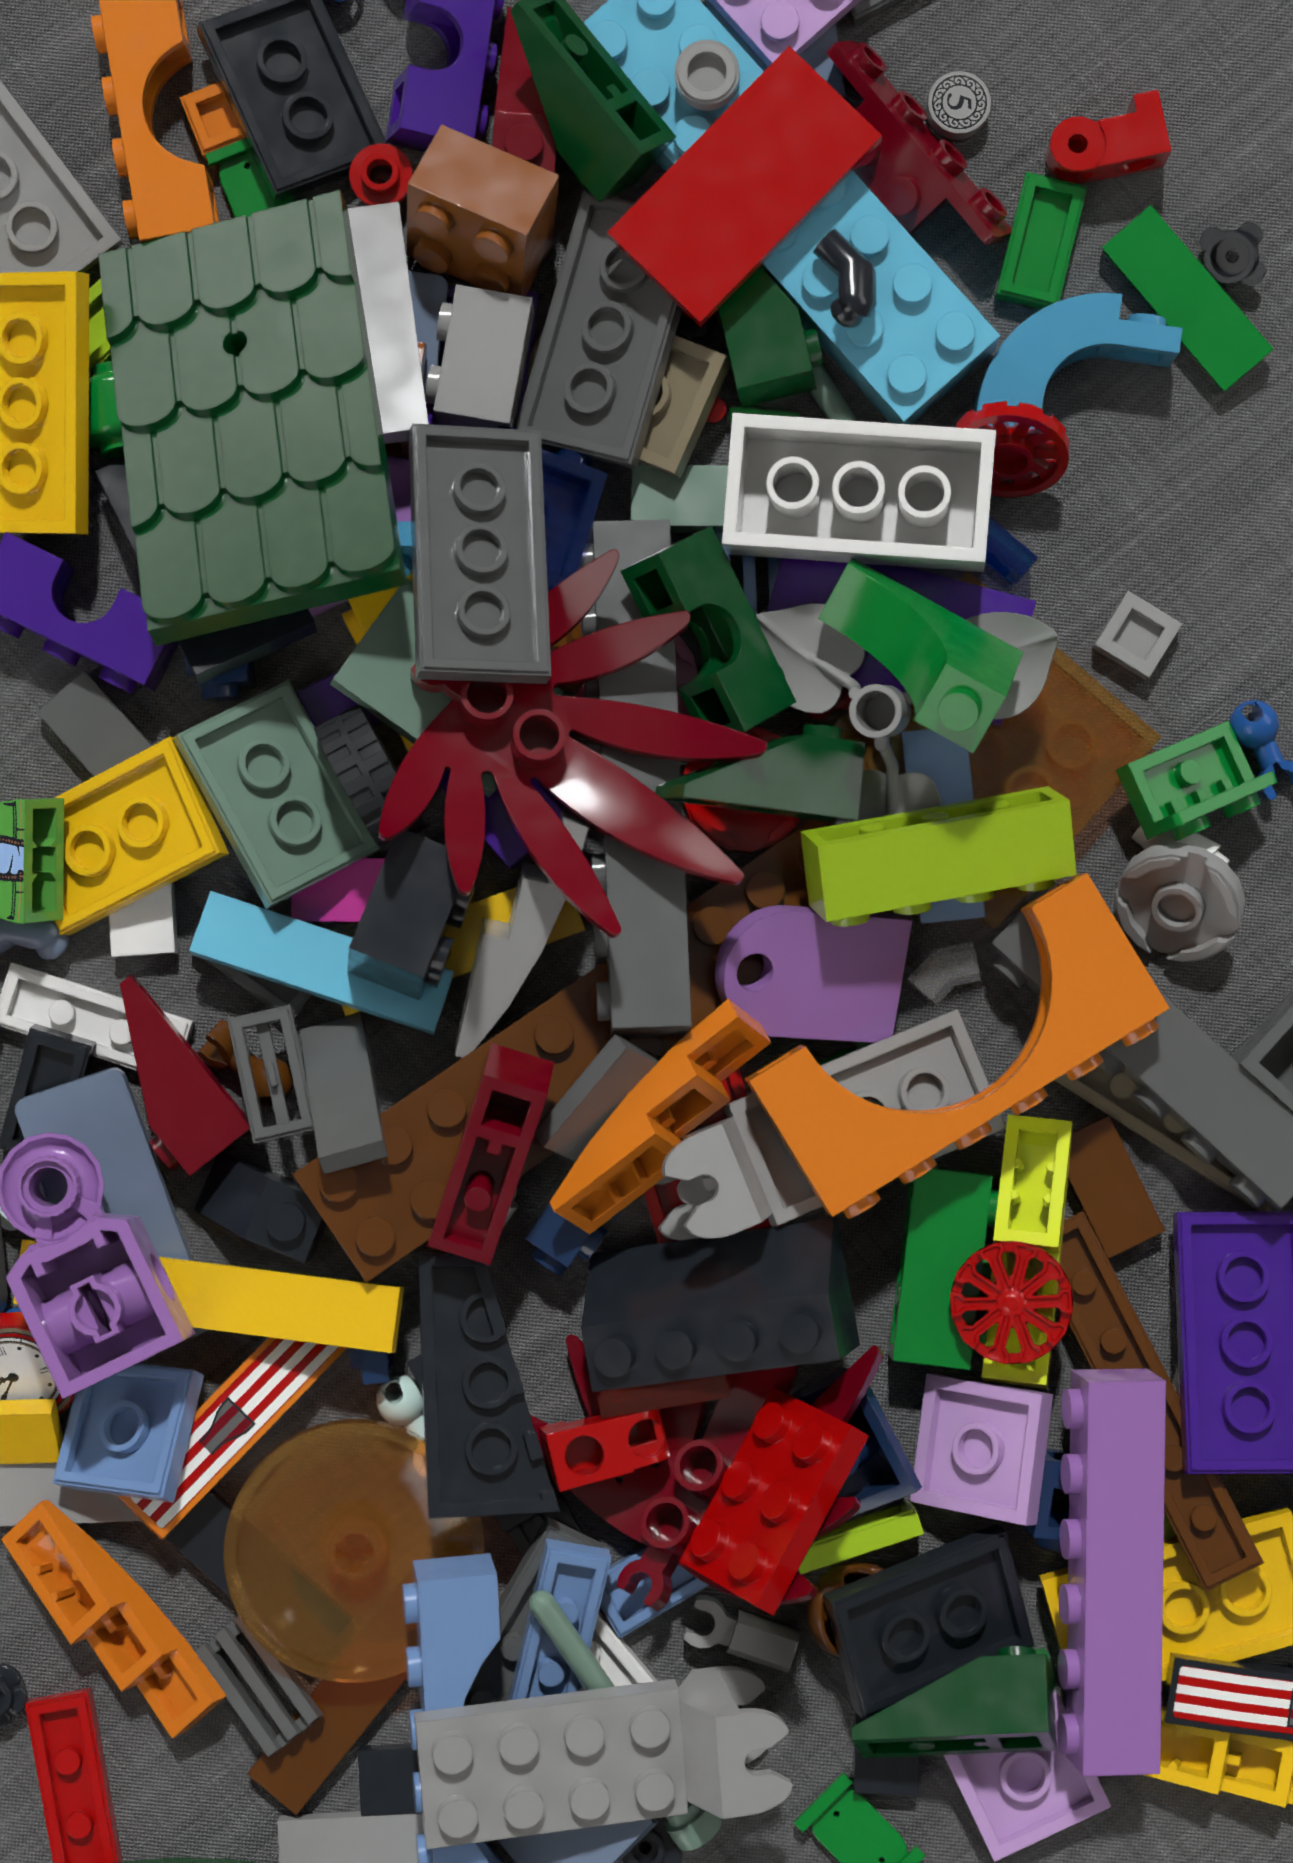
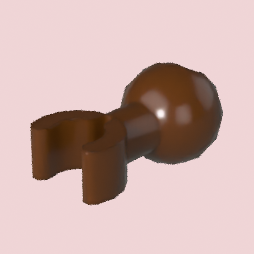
M220 1020L206 1035L207 1042L197 1054L204 1062L213 1067L225 1068L228 1066L238 1074L228 1022ZM249 1051L260 1105L273 1106L263 1057L258 1058ZM277 1058L284 1094L287 1099L293 1087L291 1069L283 1060Z

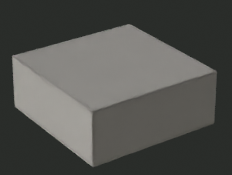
M1127 591L1092 648L1140 678L1147 680L1182 623L1130 591Z

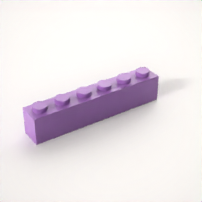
M1147 1368L1071 1370V1389H1064L1061 1399L1063 1424L1066 1429H1070V1454L1062 1456L1060 1466L1062 1488L1065 1494H1069V1519L1061 1521L1059 1533L1062 1556L1064 1559H1068V1584L1060 1586L1059 1612L1062 1623L1068 1625L1067 1649H1061L1058 1655L1060 1685L1062 1689H1067L1066 1714H1059L1057 1720L1058 1745L1060 1752L1066 1754V1757L1083 1777L1160 1774L1166 1380Z

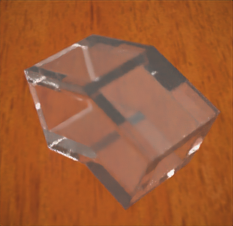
M974 942L930 950L904 980L929 1003L937 1006L954 986L981 981Z

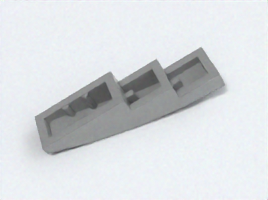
M562 807L559 819L582 851L589 824L568 808ZM522 863L509 923L483 918L456 1034L455 1056L463 1058L474 1051L508 1009L541 955L566 900L536 865Z

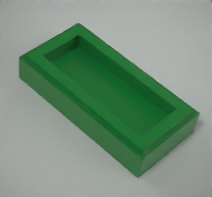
M1030 172L1025 173L994 296L995 299L1040 310L1060 301L1087 186Z

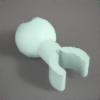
M395 1376L389 1383H383L380 1386L376 1395V1406L379 1414L387 1422L405 1428L415 1443V1464L426 1475L422 1390L416 1379L408 1376ZM390 1383H398L402 1391L399 1394H391L386 1390V1387Z

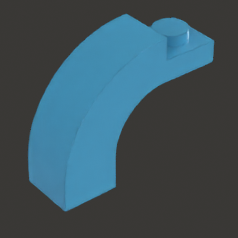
M1090 293L1055 302L1027 318L1002 343L980 383L973 410L976 412L982 410V405L1003 401H1007L1008 406H1018L1020 402L1032 404L1042 409L1048 381L1064 367L1080 360L1103 358L1169 367L1180 352L1183 328L1166 326L1167 320L1153 314L1137 313L1129 315L1128 320L1119 319L1123 294ZM1008 422L1009 426L1012 427L1015 422Z

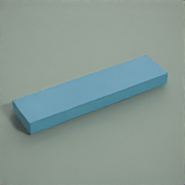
M213 891L209 893L189 949L190 955L434 1035L454 975V971L445 969L437 988L425 984L420 999L411 998L347 973L349 946L353 939L352 937Z

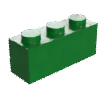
M934 1167L924 1175L908 1183L888 1355L893 1361L970 1370L972 1354L980 1355L962 1340L955 1327L950 1308V1293L955 1276L963 1263L973 1253L985 1247L987 1226L995 1227L999 1189L991 1188L993 1176L985 1173ZM986 1260L979 1261L976 1265L977 1272L991 1280L992 1269L989 1262ZM969 1282L964 1283L962 1294L965 1297H979L980 1289ZM977 1310L965 1311L963 1313L967 1325L975 1324L982 1316H976ZM986 1331L980 1335V1341L985 1344Z

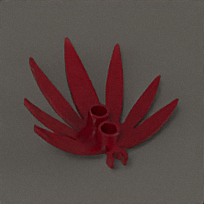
M612 549L594 559L548 592L550 648L568 635L598 601L617 567L620 557L617 549ZM688 611L660 614L614 625L583 636L550 652L551 677L547 684L416 679V664H414L411 668L410 676L420 689L431 693L443 692L452 701L428 725L402 761L385 799L379 825V838L382 841L388 842L411 827L433 800L444 771L449 770L450 776L444 809L446 853L458 893L462 896L470 895L479 871L485 837V801L481 777L484 774H489L494 780L500 799L513 827L541 871L577 911L606 935L616 938L621 933V926L598 878L567 828L530 781H537L570 811L620 844L650 859L683 872L721 883L738 885L742 882L744 873L702 831L639 780L600 754L572 739L569 734L574 733L596 743L637 755L687 762H726L759 758L765 753L767 742L713 722L668 710L612 700L558 696L553 693L555 687L599 679L628 668L652 655L687 628L691 617Z
M568 1335L566 1337V1345L569 1358L589 1417L631 1407L632 1405L622 1388L592 1392L584 1343L577 1336ZM873 1345L824 1391L811 1406L847 1423L866 1394L883 1358L882 1350L877 1345ZM800 1365L731 1374L703 1439L699 1440L706 1409L710 1377L661 1383L660 1413L671 1454L670 1457L663 1460L657 1468H654V1465L651 1464L633 1469L634 1472L621 1475L623 1477L622 1483H620L617 1477L569 1489L581 1502L607 1523L632 1539L648 1546L640 1560L632 1561L623 1568L617 1580V1587L632 1595L637 1589L639 1582L644 1578L650 1577L652 1587L643 1603L656 1611H660L671 1597L672 1582L670 1578L679 1565L709 1586L727 1595L742 1599L679 1562L772 1387L789 1395ZM530 1415L543 1452V1460L548 1466L539 1426L547 1425L548 1423ZM854 1496L836 1498L815 1539L831 1532L859 1511L861 1502ZM797 1572L780 1605L813 1599L817 1594V1588L807 1578Z

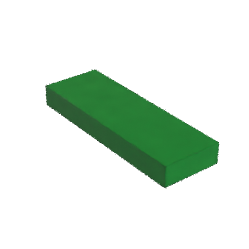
M1152 205L1147 207L1102 246V252L1154 313L1167 320L1166 326L1183 328L1182 346L1223 393L1273 352L1274 348Z

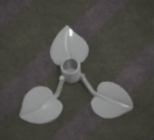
M805 604L757 614V621L796 699V703L791 706L809 713L830 711L838 703L843 687L849 690V697L852 699L849 706V716L853 726L861 734L875 738L874 746L880 751L885 762L886 773L874 769L863 770L858 820L835 821V824L941 806L940 793L936 784L928 775L919 772L899 775V765L890 746V737L901 733L909 723L911 717L910 705L913 702L908 692L903 693L894 686L872 684L861 688L859 683L850 677L863 665L866 650L818 619L825 604ZM990 612L966 619L968 622L1024 652L1008 694L994 719L1011 718L1021 714L1038 699L1045 687L1059 642L1057 632L1038 619L1018 613Z

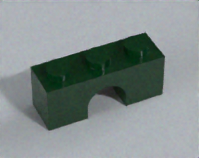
M712 526L620 571L643 618L680 611H688L691 617L687 627L691 629L699 641L702 651V665L698 675L693 680L677 689L692 717L745 732L796 703V699L785 679L784 672L757 621L756 614L750 606L729 563L728 556L722 548Z

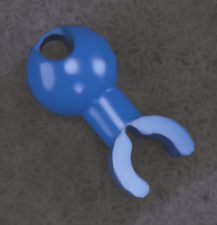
M1252 699L1241 703L1234 709L1229 722L1240 746L1252 750L1260 767L1257 777L1273 771L1275 774L1274 766L1276 769L1286 772L1293 785V762L1284 760L1275 741L1279 730L1277 713L1269 704L1261 700ZM1246 705H1251L1252 717L1250 720H1247L1242 714V709ZM1272 785L1258 791L1263 799H1276L1277 794Z

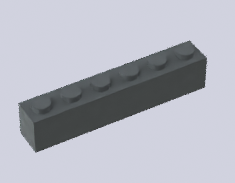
M1046 889L1039 891L1029 903L1044 895L1049 890ZM1021 911L987 947L996 956L990 965L1014 988L1019 989L1025 983L1040 997L1041 973L1039 956L1031 929ZM1162 994L1170 1009L1155 1017L1159 1028L1130 1046L1125 1047L1120 1039L1100 1051L1099 1053L1104 1062L1099 1067L1113 1077L1120 1070L1131 1078L1139 1087L1133 1094L1134 1098L1148 1112L1161 1121L1167 1114L1173 1117L1187 1131L1181 1137L1182 1142L1205 1163L1210 1165L1216 1158L1235 1176L1230 1180V1186L1249 1204L1257 1209L1263 1203L1267 1204L1270 1208H1283L1293 1197V1112Z

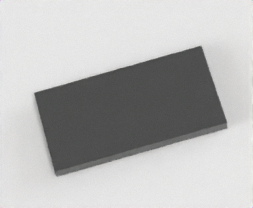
M583 191L515 429L541 431V446L637 469L682 309L608 238L607 232L636 202L609 197L599 203L591 192Z
M412 423L408 438L416 679L547 684L551 677L541 431Z

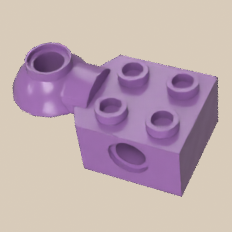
M46 1132L27 1137L9 1151L0 1166V1208L14 1228L31 1238H35L37 1243L31 1244L25 1253L21 1254L7 1275L6 1280L62 1399L186 1340L193 1336L195 1332L141 1217L105 1213L101 1204L104 1180L98 1160L86 1145L73 1137ZM49 1168L59 1170L67 1180V1194L58 1204L46 1200L40 1191V1178Z

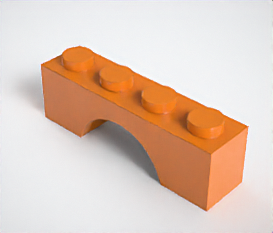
M99 0L101 14L91 16V25L99 55L108 53L111 76L102 77L101 82L109 116L118 115L122 137L112 139V149L119 177H129L132 199L122 201L123 215L129 238H139V241L142 243L183 231L190 233L191 229L220 222L214 183L205 165L183 160L171 154L157 142L154 133L153 113L161 89L171 76L193 61L183 1Z

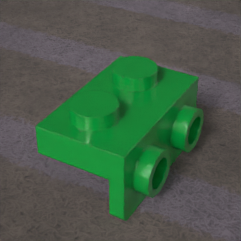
M1229 721L1116 769L1147 840L1171 830L1175 841L1212 826L1207 816L1208 813L1221 808L1226 819L1262 804L1257 791L1278 782L1273 771L1257 778L1254 777Z

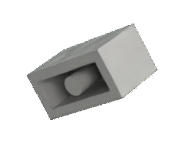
M456 284L453 304L442 302L436 333V340L445 342L442 365L430 366L425 392L426 403L434 404L433 411L438 424L514 429L535 316L532 297Z

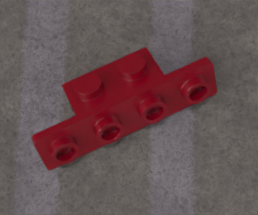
M854 40L835 42L826 51V54L865 100L856 111L882 135L881 143L853 172L911 236L949 201L987 246L1002 242L1009 237L1011 227L1004 220L1008 214L1002 202L990 190L984 187L980 190L964 172L967 168V163L962 154L947 140L941 139L939 141L924 124L927 115L917 100L903 90L898 92L884 76L883 73L887 70V67L877 52L863 42L859 44Z

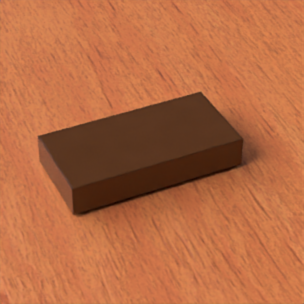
M1105 1115L1072 1131L1068 1183L1107 1258L1109 1259L1165 1232L1166 1230L1110 1116Z

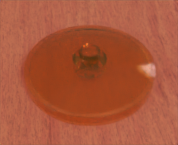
M369 1419L330 1421L300 1431L284 1440L272 1449L248 1475L233 1504L226 1527L224 1540L226 1582L235 1609L245 1627L266 1651L282 1663L306 1675L327 1681L342 1683L378 1681L406 1672L405 1648L417 1646L416 1623L405 1624L402 1602V1584L414 1583L413 1560L484 1554L483 1525L481 1516L427 1519L425 1445L423 1437L401 1426Z

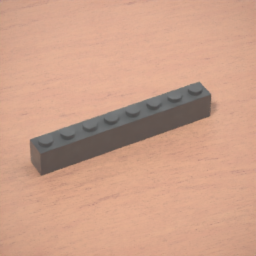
M670 519L593 521L591 543H580V569L612 549H617L620 557L617 567L602 595L582 620L583 636L614 625L643 618L620 571L671 545ZM675 638L652 655L628 668L585 682V698L626 702L678 713ZM587 739L588 748L632 775L653 792H656L657 785L681 776L680 761L637 755ZM666 801L682 814L681 802ZM590 825V830H597ZM602 833L603 854H591V868L614 910L621 926V933L618 937L611 938L594 925L595 957H607L608 982H596L597 1021H610V1039L615 1034L622 1038L683 1037L690 1032L692 1026L685 872L650 859Z

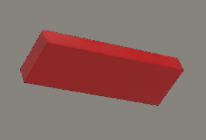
M92 1687L29 1699L25 1708L53 1863L123 1862Z

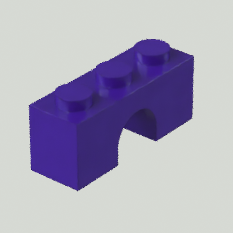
M406 0L403 19L426 25L441 37L447 51V64L444 69L431 70L409 64L394 80L385 143L426 152L441 124L479 141L482 140L488 117L487 105L480 104L483 81L488 82L490 80L497 56V45L489 42L492 19L497 20L499 18L504 0Z
M6 532L0 543V631L20 639L24 629L46 639L41 649L42 651L74 667L77 666L81 657L103 667L98 678L133 695L138 684L155 692L179 643L176 641L160 646L155 645L147 629V619L142 608L141 597L121 588L110 610L100 619L88 623L71 621L65 610L64 596L75 569L63 559Z

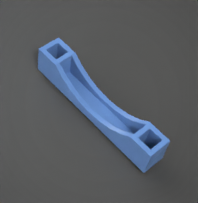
M490 1553L413 1560L414 1583L402 1584L405 1624L416 1623L417 1646L405 1648L408 1687H420L421 1709L409 1710L412 1750H417L414 1712L464 1706L465 1698L482 1663L501 1638L498 1579ZM413 1772L415 1812L421 1813L419 1772ZM424 1834L416 1835L417 1863H506L486 1841L427 1849Z

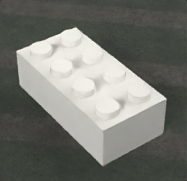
M732 413L722 545L726 553L730 555L848 563L853 557L864 564L984 572L996 430Z

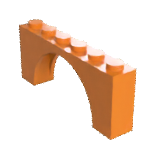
M1088 873L1071 877L1021 908L1031 929L1039 956L1041 988L1038 1011L1030 1035L1018 1057L995 1082L981 1092L966 1100L935 1109L902 1110L880 1106L855 1095L841 1086L828 1075L814 1059L807 1047L803 1045H798L745 1078V1081L819 1202L831 1217L843 1211L846 1218L850 1219L866 1211L881 1199L876 1190L897 1177L900 1178L903 1184L919 1178L937 1165L932 1155L953 1142L959 1150L974 1144L993 1130L988 1121L1008 1108L1011 1109L1014 1115L1027 1111L1048 1096L1044 1089L1045 1085L1063 1074H1066L1068 1079L1073 1081L1104 1062L1099 1053L1100 1051L1120 1039L1125 1047L1130 1046L1159 1028L1155 1017L1167 1011L1170 1007Z

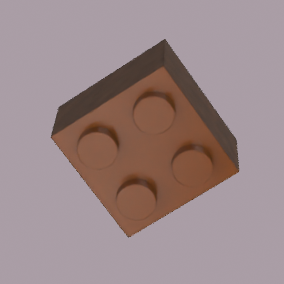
M441 124L407 184L406 256L415 259L423 268L431 272H445L473 284L475 288L526 296L553 247L559 175Z

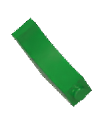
M853 557L848 562L818 617L820 621L836 629L865 649L897 678L913 702L915 708L914 721L972 753L976 750L1004 702L1024 653Z

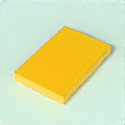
M170 736L55 797L64 798L63 920L55 921L60 931L59 935L70 936L229 854L209 805L173 741L175 737Z

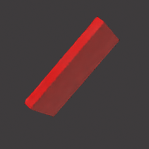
M788 46L607 232L608 238L701 327L881 143L882 135L803 58Z

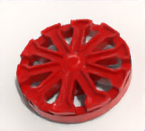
M1007 401L987 403L982 405V410L966 412L956 423V428L996 430L991 495L1024 497L1040 493L1057 483L1067 470L1070 442L1066 435V428L1053 414L1048 417L1043 414V409L1035 405L1019 402L1018 406H1008ZM1008 422H1015V423H1014V425H1013L1012 427H1010ZM1033 471L1034 473L1038 474V476L1034 477V475L1029 472ZM1002 479H1011V482L1003 481Z
M1023 1241L995 1242L973 1253L957 1272L950 1293L952 1319L962 1340L984 1358L1002 1364L1029 1363L1050 1352L1067 1332L1073 1315L1074 1298L1072 1286L1063 1267L1044 1249L1030 1243H1021ZM1013 1251L1017 1258L1012 1275H1008L1001 1256L1003 1252ZM1036 1257L1043 1263V1270L1028 1281L1025 1279L1029 1260ZM986 1260L989 1262L996 1280L995 1282L977 1272L976 1265L979 1261ZM1051 1279L1057 1280L1061 1287L1058 1294H1037V1290ZM964 1283H971L986 1293V1297H965L962 1294ZM1059 1308L1062 1312L1059 1322H1052L1037 1312V1309ZM965 1311H988L985 1316L973 1325H967L963 1317ZM997 1323L999 1325L994 1344L988 1347L980 1341V1335ZM1027 1323H1031L1046 1333V1342L1040 1346L1035 1344ZM1011 1328H1014L1021 1345L1020 1353H1009L1006 1349Z

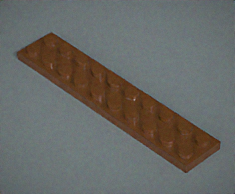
M809 821L740 868L744 873V878L740 884L730 885L720 882L686 905L692 1022L690 1031L722 1004L715 983V964L720 947L731 929L750 913L768 906L810 907L800 831L832 826L830 822ZM889 910V911H884V912H881V913H893V912H892L891 910ZM761 954L748 955L740 962L737 968L739 984L752 983L760 976L764 965ZM607 960L381 1113L388 1150L387 1157L324 1174L317 1157L293 1173L294 1178L366 1283L429 1240L491 1043L554 1062L549 1092L537 1125L538 1127L610 1041V1021H597L596 982H608ZM683 1037L624 1039L662 1058ZM535 1136L533 1137L521 1175L555 1153L544 1148Z

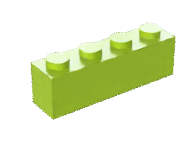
M1049 786L800 831L809 906L825 922H831L832 925L840 927L864 924L870 920V914L893 910L894 913L901 915L924 913L932 909V902L953 898L961 903L983 902L992 899L994 891L1017 887L1021 891H1042L1056 885L1055 879L1077 875L1070 800Z

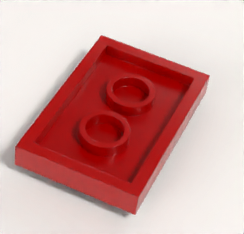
M772 1387L762 1408L757 1412L754 1422L733 1462L726 1470L722 1482L705 1514L694 1529L679 1562L774 1616L869 1436L854 1426Z

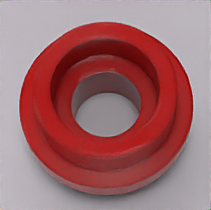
M382 143L373 144L362 149L353 159L349 170L352 190L356 197L367 206L393 202L401 203L407 197V184L413 175V170L407 156L397 147ZM378 165H385L392 169L391 178L383 184L373 183L369 179L371 170Z

